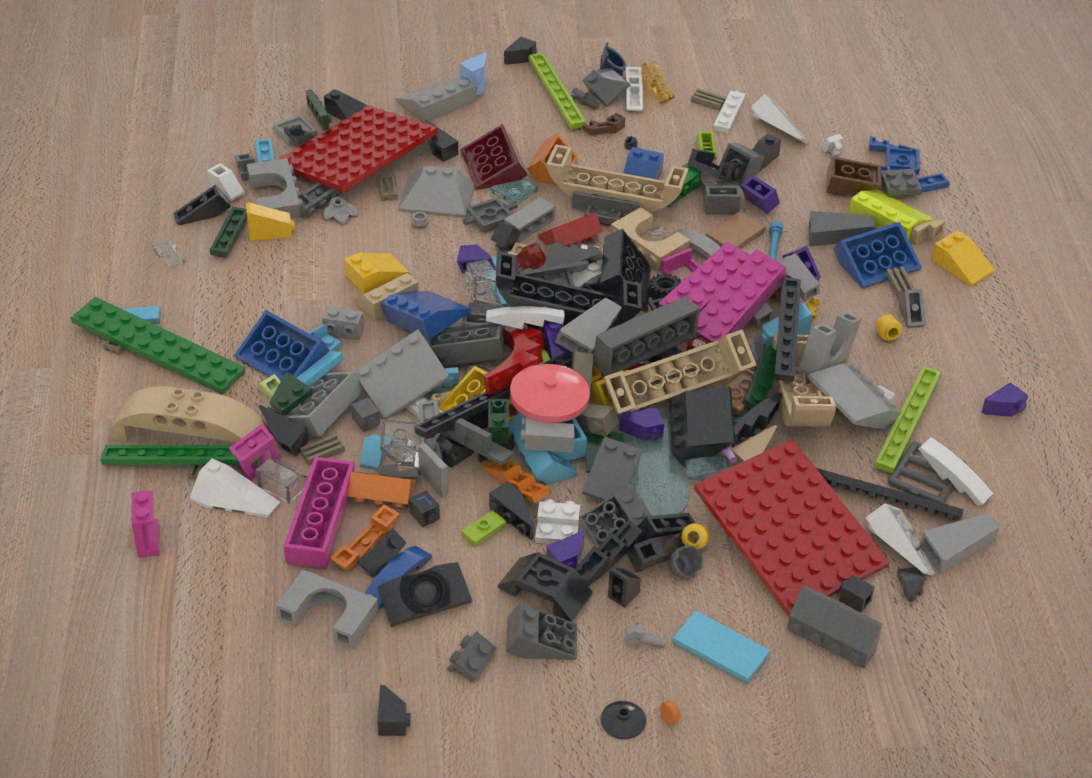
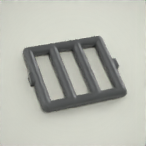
M912 442L894 472L888 478V483L909 492L911 495L944 503L954 485L950 480L945 484L906 467L911 462L937 473L927 460L914 456L916 450L919 451L918 448L922 443ZM903 474L939 489L941 493L939 496L934 495L898 478Z

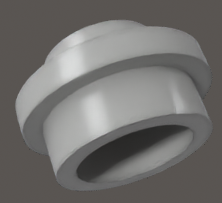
M416 212L411 218V223L417 227H423L429 222L424 212Z

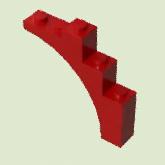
M525 324L523 329L503 326L504 344L513 351L501 365L483 375L487 394L492 395L510 386L513 378L520 371L543 362L541 350L545 349L542 331Z

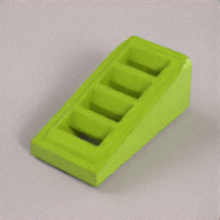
M697 131L696 143L698 149L716 153L714 159H717L714 131Z

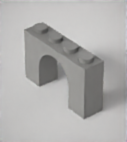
M288 159L247 164L251 188L274 185L284 189L282 193L275 196L256 198V204L290 213V218L300 217V210L303 209L302 199H298L300 198L299 188H295L297 186L296 177L292 176L294 175L293 166L289 165Z
M796 253L786 256L779 262L786 266L787 278L801 279L800 297L804 302L820 294V284ZM767 302L751 319L758 329L773 320V310Z
M845 311L837 315L833 329L821 323L812 327L799 369L809 375L847 360L861 318Z
M522 416L521 428L525 429H521V441L525 442L524 450L573 452L574 424L541 422Z
M305 570L300 572L276 604L277 619L297 626L306 612L316 604L332 602L342 606L345 611L333 627L334 642L354 649L379 613L378 598Z

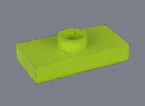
M492 510L463 529L462 536L476 547L506 527V521Z

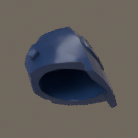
M606 42L603 54L601 55L600 69L611 68L618 75L622 76L626 68V62Z

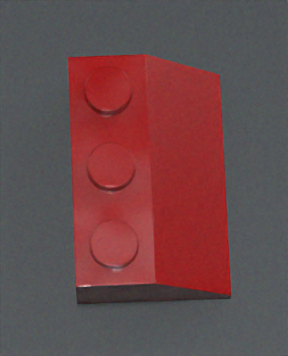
M595 212L539 234L538 237L546 246L552 245L555 242L562 243L563 246L568 247L571 244L581 245L584 243L583 240L587 238L588 241L598 238L597 234L602 233L603 230Z

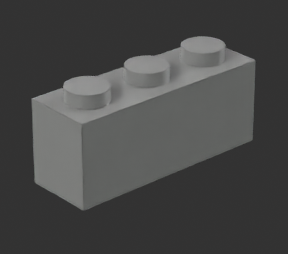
M540 197L504 219V223L521 231L517 242H520L554 221L556 206Z

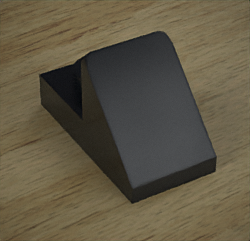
M440 434L436 440L441 445L443 462L449 467H454L474 453L472 449L447 436Z

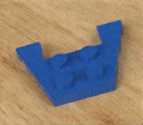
M870 136L869 150L886 151V166H881V171L914 169L916 175H919V149L901 144L895 146L890 144L888 140L881 142L876 140V137Z

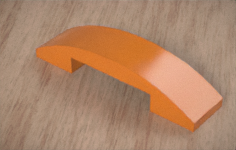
M384 504L371 517V524L348 546L342 545L329 558L330 561L344 570H349L358 565L357 561L381 534L395 526L400 513Z

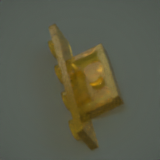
M655 61L649 64L645 62L640 65L642 70L640 73L649 89L652 88L660 104L675 98Z

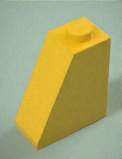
M250 202L246 203L250 241L292 238L295 224L294 220L290 219V213Z

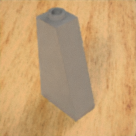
M604 298L562 327L555 342L571 352L577 351L593 354L595 351L596 335L611 328L622 307Z
M989 513L923 531L920 546L939 574H943L995 542L999 526Z

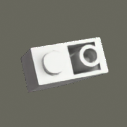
M220 163L207 170L210 188L216 184L230 201L244 195V190L230 169Z

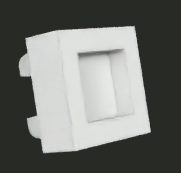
M837 134L826 138L822 150L825 153L830 152L833 156L839 155L840 152L838 150L843 148L841 144L843 137Z

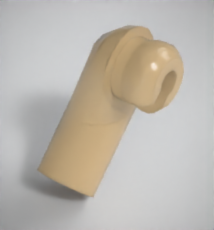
M451 391L435 393L431 396L430 400L438 399L440 406Z

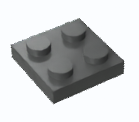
M914 169L881 171V180L888 196L921 195L922 188Z

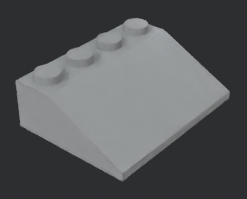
M447 77L395 99L403 108L420 122L424 123L426 119L430 121L474 103L475 85L466 78Z
M419 330L414 331L355 370L358 379L385 420L450 378Z
M843 363L810 373L807 376L826 397H833L836 407L855 425L889 430L901 414V411L896 407L897 404L888 399L882 389L875 387L872 384L873 380L863 375L861 368L855 364L848 365Z
M355 371L326 373L310 386L313 394L287 413L286 416L295 424L301 423L307 428L309 437H320L325 434V430L337 421V418L342 413L348 410V407L353 402L359 399V395L364 391V388Z

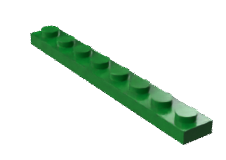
M105 445L100 458L102 465H206L211 459L226 465H240L229 449L232 445ZM261 456L251 465H259Z

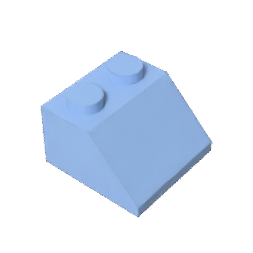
M482 53L460 63V78H466L475 85V97L485 92L487 83V53Z

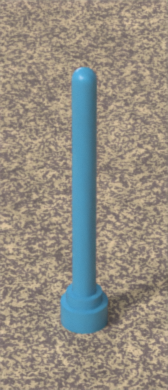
M778 221L772 222L769 226V233L772 236L769 257L776 260L778 238L783 233V224Z

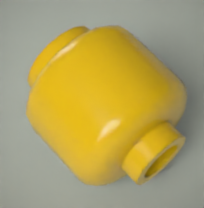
M885 314L876 321L875 331L883 340L893 341L900 336L902 325L894 316Z
M693 523L684 528L681 538L685 546H694L700 550L708 545L711 535L705 525Z

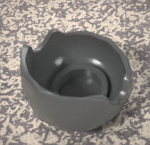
M694 546L680 547L670 557V567L673 573L681 579L694 577L696 572L703 567L702 555Z

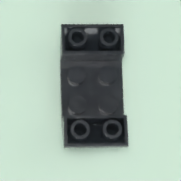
M539 552L520 557L498 584L499 589L514 596H517L523 588L553 602V614L571 622L593 595V591L574 568Z

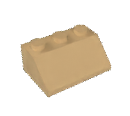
M406 273L353 299V302L376 321L385 316L380 302L394 293L419 291L418 281Z

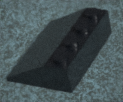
M622 228L604 237L600 284L609 294L617 296L623 280L641 284V310L644 312L648 311L651 266Z
M729 386L685 391L669 399L672 455L685 468L736 444L732 394Z

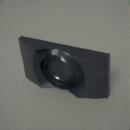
M458 562L436 565L416 574L402 575L377 586L391 627L472 602Z

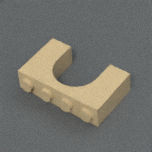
M641 207L611 224L610 234L623 228L648 260L649 265L658 271H661L662 259L690 248V239L679 232L656 242L640 238V235L652 229L653 215Z

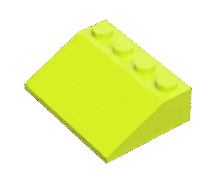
M879 190L861 191L851 198L849 214L873 216V223H876V229L900 222L909 241L914 227L934 221V218Z

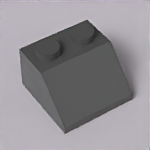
M728 143L721 162L742 164L741 173L737 180H735L741 187L746 180L759 172L765 157L740 143Z

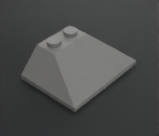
M423 166L408 177L398 209L404 212H424L426 214L466 218L467 207L470 206L474 191V183L458 169Z

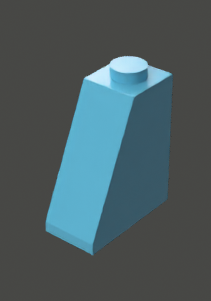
M805 303L799 305L797 335L810 334L813 314ZM779 317L762 326L759 340L765 348L767 345L773 348V334H778Z

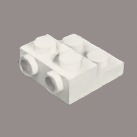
M547 499L544 502L539 501L535 543L552 544L578 533L580 505L573 501H566L565 503H556L552 499Z

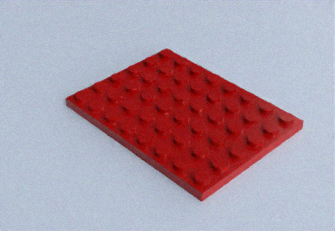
M369 105L359 112L353 113L349 118L340 121L339 124L330 127V130L320 133L317 137L306 141L300 147L294 148L290 153L281 156L279 159L287 158L289 165L293 166L295 175L345 192L438 134V127Z
M793 439L695 484L693 488L788 617L804 585L830 597L840 592L839 587L844 580L847 581L852 575L863 580L888 567L890 563Z

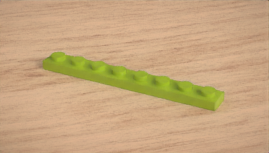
M545 54L529 55V62L569 128H582L586 124V120Z
M925 366L922 367L901 409V414L896 419L875 462L874 468L889 473L894 472L935 389L941 371Z

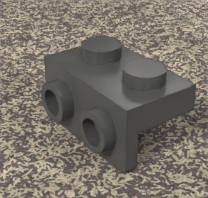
M477 631L473 635H466L459 644L461 646L460 650H456L449 658L451 663L447 667L449 672L456 668L471 682L477 679L496 650V647Z

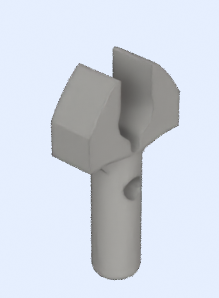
M639 625L627 627V632H625L624 640L632 646H637L639 642L664 647L666 644L665 638L645 634L643 627Z

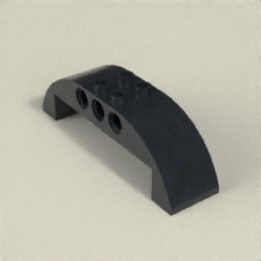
M497 252L496 285L505 302L511 307L534 306L564 310L563 325L565 326L604 298H607L622 307L611 327L629 321L642 309L641 284L623 280L618 294L615 296L515 273L516 255Z

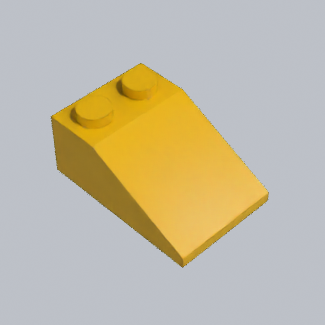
M959 230L934 244L931 260L971 287L995 272L993 266L973 240Z
M359 252L344 259L345 276L363 294L406 273L410 275V272L391 253Z
M474 366L442 401L439 409L444 412L485 392L483 375L488 372Z

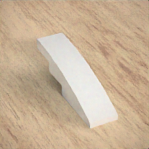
M626 67L625 80L630 83V86L626 89L627 111H643L641 67Z
M504 307L487 310L486 321L523 329L524 323L543 327L544 320L563 324L564 310L547 307Z
M932 437L918 448L942 480L948 478L959 493L966 491L977 507L984 504L993 494L974 471L948 448Z

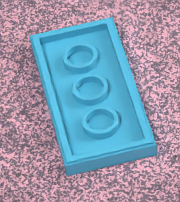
M698 611L691 615L675 634L672 643L747 684L770 655L769 649Z

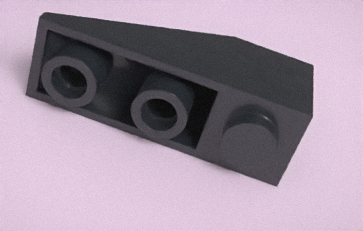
M427 119L424 120V123L437 127ZM438 128V134L427 140L432 154L442 162L459 155L458 141L440 128Z
M259 405L258 407L280 448L296 457L300 453V448L305 446L310 440L307 428L301 423L295 424L286 415L281 416L277 414L271 407L266 408Z
M506 481L489 493V507L504 518L508 524L514 526L522 535L532 540L534 524L521 491Z
M678 533L651 538L635 544L627 553L635 572L670 560L671 555L676 549L685 546L682 542V534Z

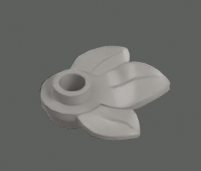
M333 197L329 202V206L324 209L323 214L325 220L334 217L336 221L344 225L349 216L358 217V210L353 204L347 203L344 198Z

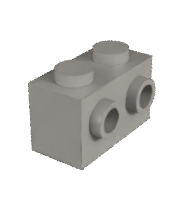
M327 306L322 317V325L327 323L328 334L331 336L359 340L364 329L363 311Z

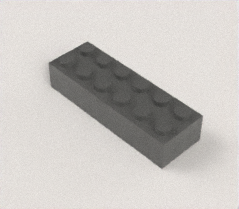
M685 296L596 335L593 365L605 376H608L695 338L700 308Z

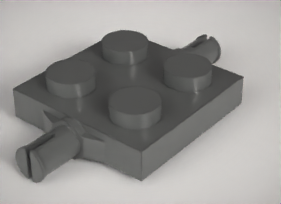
M496 197L467 207V213L470 217L464 218L463 223L465 226L476 223L484 232L497 227L500 221L504 222V219L512 215L510 210L517 209L518 205L516 202L505 204Z

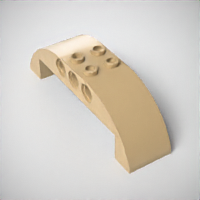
M556 144L546 164V168L554 182L571 197L573 192L637 202L647 212H654L665 208L678 197L689 169L671 166L666 181L574 165L571 164L572 147Z
M742 329L727 334L712 343L624 373L619 371L603 378L615 410L620 415L665 402L685 391L699 390L756 366V362Z
M773 334V349L775 350L777 349L778 334ZM797 335L794 382L774 380L775 393H782L779 409L783 422L786 426L828 427L833 420L836 410L833 397L822 396L821 390L807 377L808 375L803 370L799 369L809 335Z
M155 386L141 389L127 398L109 431L108 439L128 442L134 427L238 442L261 424L265 426L271 435L272 431L252 409L232 398L211 392Z

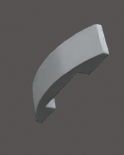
M677 229L669 235L671 236L676 232L681 233L690 239V247L708 258L720 248L713 240L696 231Z

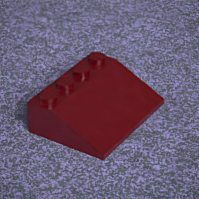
M503 124L461 148L477 190L514 184L528 176L513 138Z

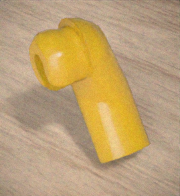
M816 297L811 298L806 303V306L813 314L812 321L817 319L815 311L820 304V300Z

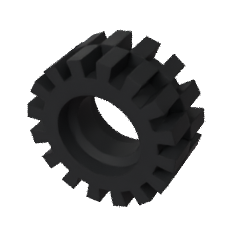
M663 273L662 276L657 274V277L653 276L650 279L649 296L650 298L652 297V300L666 297L682 281L680 278L677 279L676 275L672 277L670 273L669 275Z

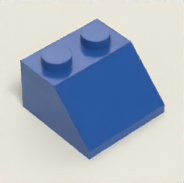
M632 147L627 156L623 174L658 180L663 171L664 154Z

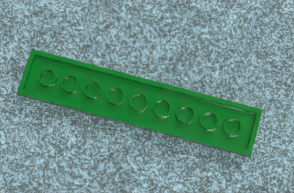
M97 297L90 300L71 317L73 324L117 345H121L222 395L246 372L244 366Z

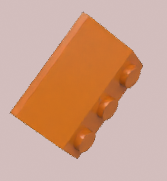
M556 133L543 141L527 170L537 181L558 186L550 176L546 164L555 144L569 146ZM572 150L571 164H575L578 156Z
M350 472L347 496L353 497V501L365 502V499H371L373 504L384 505L385 501L393 502L395 507H405V504H409V498L414 495L417 479L365 472Z

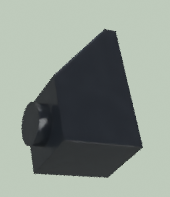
M520 36L504 50V64L529 62V55L537 54L536 42Z
M392 528L381 534L357 563L373 577L396 557L407 542Z
M610 568L608 598L625 608L640 593L641 578L624 568Z
M380 685L377 721L378 736H406V727H411V713H407L406 703L388 687Z

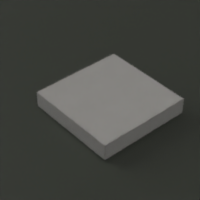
M302 115L273 125V130L289 146L296 144V142L284 132L283 127L285 126L293 127L301 124L302 129L312 132L313 137L318 135L317 130Z
M426 443L420 444V474L441 497L448 495V466Z

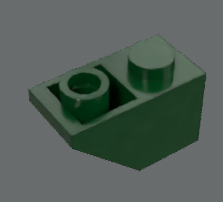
M489 399L488 431L492 434V441L496 444H509L508 399Z

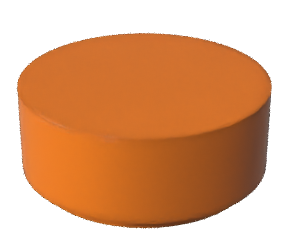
M668 700L660 705V714L667 724L671 725L680 720L679 708L673 701Z

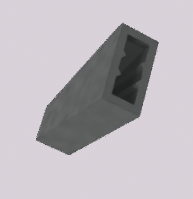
M811 211L809 219V246L838 244L843 239L875 230L876 223H873V216Z

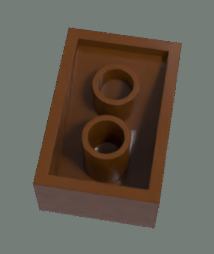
M831 157L827 170V193L848 195L881 188V165Z

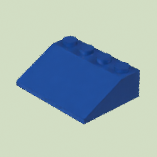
M900 222L843 239L833 248L840 265L861 288L889 280L886 275L887 269L893 270L896 267L899 269L903 266L906 273H910L922 268Z
M430 291L394 293L380 302L388 322L411 332L419 330L422 336L429 340L472 312L470 307Z
M265 310L234 356L269 377L275 374L281 381L286 372H289L294 377H298L326 355L330 349L322 340Z

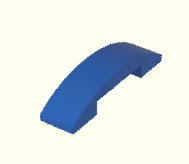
M417 546L404 550L380 571L365 594L378 598V609H380L383 603L377 586L402 575H409L415 568L420 570L432 558V555Z

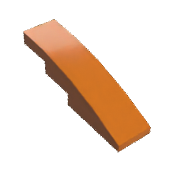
M490 460L482 465L483 470L502 485L508 481L521 491L524 499L532 503H536L550 494L547 486L536 483L533 475L522 472L520 464L507 461L500 465Z

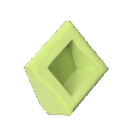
M273 374L261 382L257 389L271 399L281 381Z

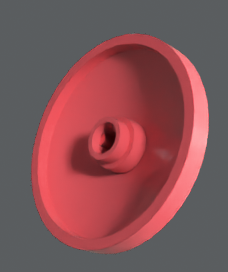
M539 364L525 368L513 378L510 386V399L514 407L526 417L541 422L557 423L571 420L579 416L586 409L589 402L590 390L586 380L576 371L561 365Z

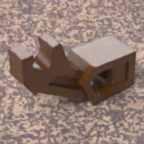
M616 112L607 117L606 122L600 123L591 120L589 125H583V131L594 135L606 132L617 133L625 127L626 117Z

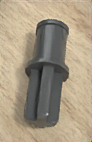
M574 88L571 92V97L581 101L583 105L587 104L594 109H597L600 105V102L590 96L588 92L584 93L578 88Z

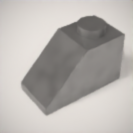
M923 290L899 291V308L907 327L926 325Z

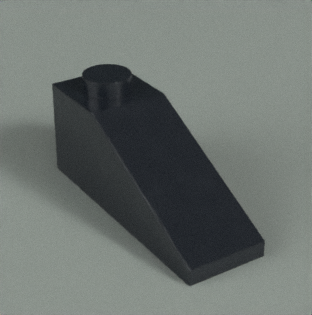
M768 133L758 140L752 149L754 152L765 157L759 172L776 159L780 153L781 139Z
M215 184L173 214L177 224L183 225L216 217L225 212L231 205L227 196Z
M689 513L646 516L638 525V528L645 533L638 542L641 543L651 538L672 534H682L684 528L689 524L695 523Z

